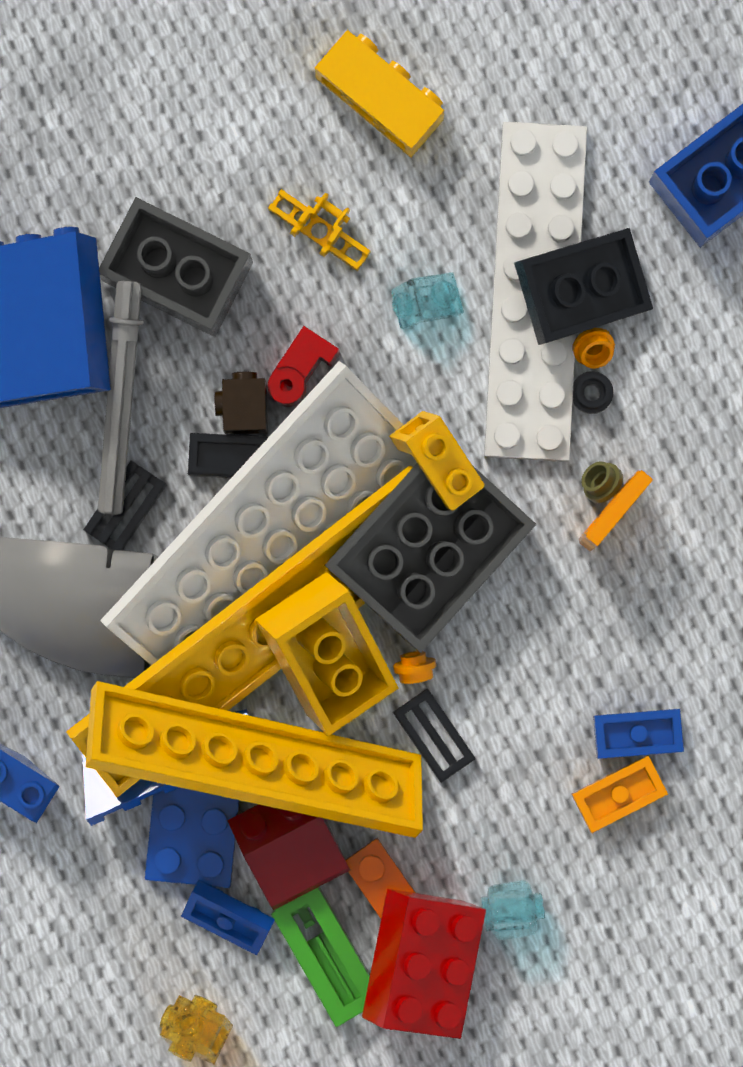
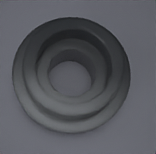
M589 371L575 379L573 382L572 402L577 409L587 414H597L604 411L610 405L613 399V386L605 375ZM587 386H595L599 390L600 395L597 400L590 401L584 396V389Z

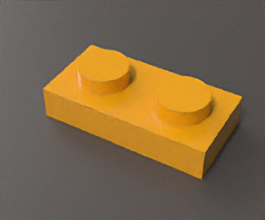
M646 755L571 795L589 831L594 833L668 795V792L650 757Z

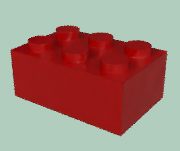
M387 888L362 1018L383 1029L461 1039L486 909L462 900Z

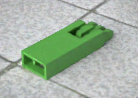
M318 887L275 909L271 913L272 917L275 919L277 926L335 1027L362 1013L370 973L321 888ZM310 907L323 932L306 941L293 916L298 914L304 923V927L306 929L316 923L307 909Z

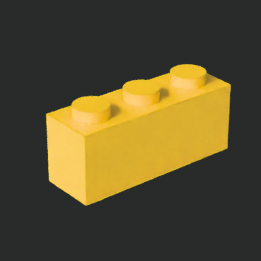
M347 30L315 66L316 79L412 158L444 120V109L441 108L443 102L428 88L424 87L420 90L409 81L411 78L410 74L400 64L393 60L388 64L376 53L379 49L369 38L363 34H359L356 37Z

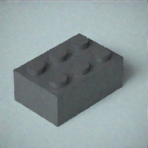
M135 197L99 267L101 280L115 288L118 281L141 283V301L216 337L253 261L250 253Z

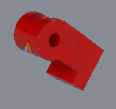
M303 326L268 380V391L273 400L284 407H292L299 404L306 394V383L320 362L323 361L332 367L340 355L339 348Z

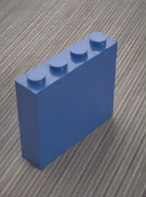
M78 227L57 228L53 230L54 236L43 238L39 234L19 235L16 237V243L6 245L0 241V408L111 390L96 237L79 233Z

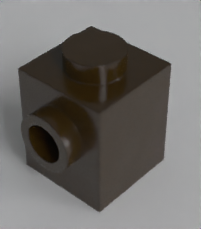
M243 371L232 373V379H222V391H215L214 403L215 416H223L224 433L226 435L268 434L267 383L265 378H257V372Z

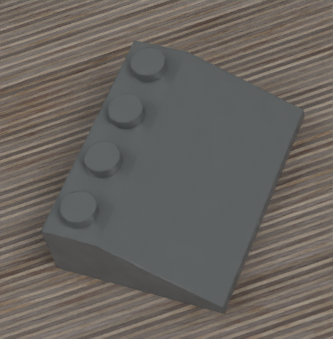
M416 463L324 565L420 653L536 526V523L475 467L474 469L484 483V488L455 510H450L445 506L418 463Z

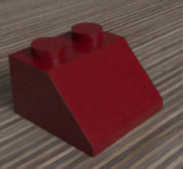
M258 804L227 820L248 866L273 910L350 871L331 828L324 818Z

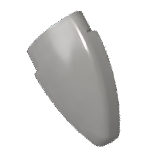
M0 537V631L25 649L69 668L99 675L136 678L148 668L149 663L111 632L100 620L154 563L158 556L153 553L113 551L102 545Z

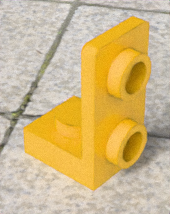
M422 411L389 436L398 450L414 457L448 509L455 510L484 488V483L440 416Z

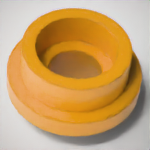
M592 328L583 331L577 336L572 350L579 363L588 368L596 369L605 366L611 361L615 342L610 332L606 329Z
M413 651L400 655L401 661L393 665L394 673L399 674L400 683L413 684L432 679V669L436 667L435 658L426 657V652L424 651L421 653Z

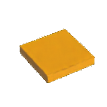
M638 470L632 475L579 538V543L589 551L595 549L653 479L643 470Z

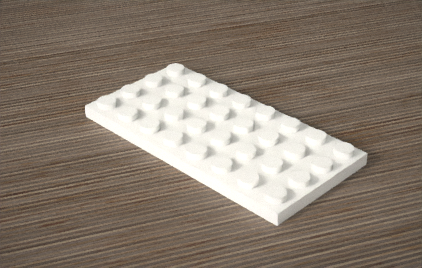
M338 361L100 621L150 665H153L409 465L413 467L417 463L414 457L398 450L389 437L402 427L403 424L346 365Z

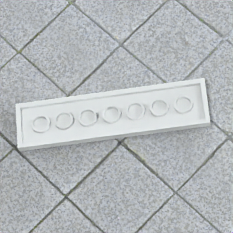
M503 122L484 457L569 462L575 363L572 346L576 339V334L538 345L514 262L581 242L587 126Z

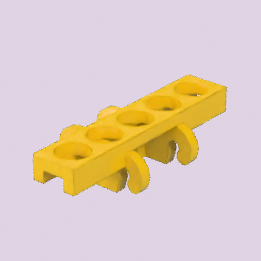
M281 189L273 203L269 205L268 210L293 226L290 234L296 237L299 232L303 233L323 247L319 253L320 255L325 257L330 252L358 271L371 251L342 231L341 224L343 222L348 223L350 220L348 217L350 209L347 207L342 211L327 201L328 193H324L322 197L317 196L314 201L317 204L314 208L309 205L307 207ZM285 199L293 205V210L290 214H286L277 207L281 200ZM322 208L337 218L333 226L317 215ZM302 211L303 214L300 216L298 221H296L294 219L295 215L298 212ZM310 218L309 224L307 226H304ZM317 223L324 224L328 229L326 236L321 239L315 238L311 233L312 227ZM339 237L345 241L344 247L340 250L334 247ZM351 247L362 252V257L357 262L346 255V251Z

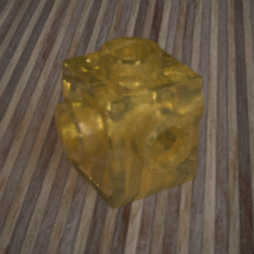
M179 995L175 1004H170L161 1018L160 1028L162 1031L160 1036L170 1045L168 1052L188 1062H191L193 1057L196 1056L215 1065L233 1024L225 1015L216 1012L218 1006L208 999L194 995L191 1001Z

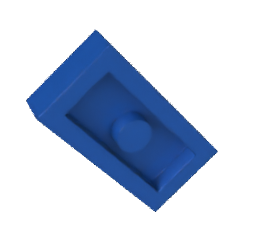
M680 709L593 716L597 759L684 752Z
M200 880L196 883L181 915L184 919L255 955H258L275 921L274 918L262 913L259 909L249 906Z

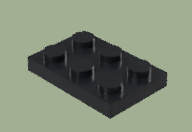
M630 228L514 262L538 345L653 309Z

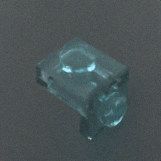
M454 272L412 278L391 291L393 311L398 317L401 329H409L422 322L457 317L464 313Z

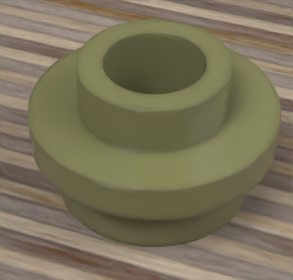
M603 461L593 463L585 470L581 480L586 497L594 503H603L610 500L621 488L623 474L612 463Z

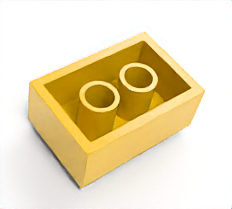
M325 572L255 619L306 715L327 736H330L399 689L349 590L328 572Z

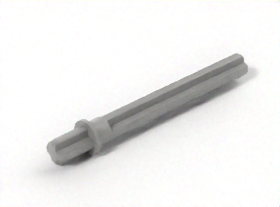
M118 281L116 284L114 317H109V322L113 323L109 368L111 390L107 392L98 511L106 515L121 514L124 504L138 328L144 322V320H139L142 286L141 283L134 281Z

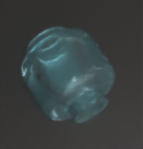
M520 880L494 884L489 887L487 897H481L482 908L486 909L484 919L486 932L493 931L494 936L498 940L532 936L538 928L537 920L545 919L542 894H533L531 885L527 881Z

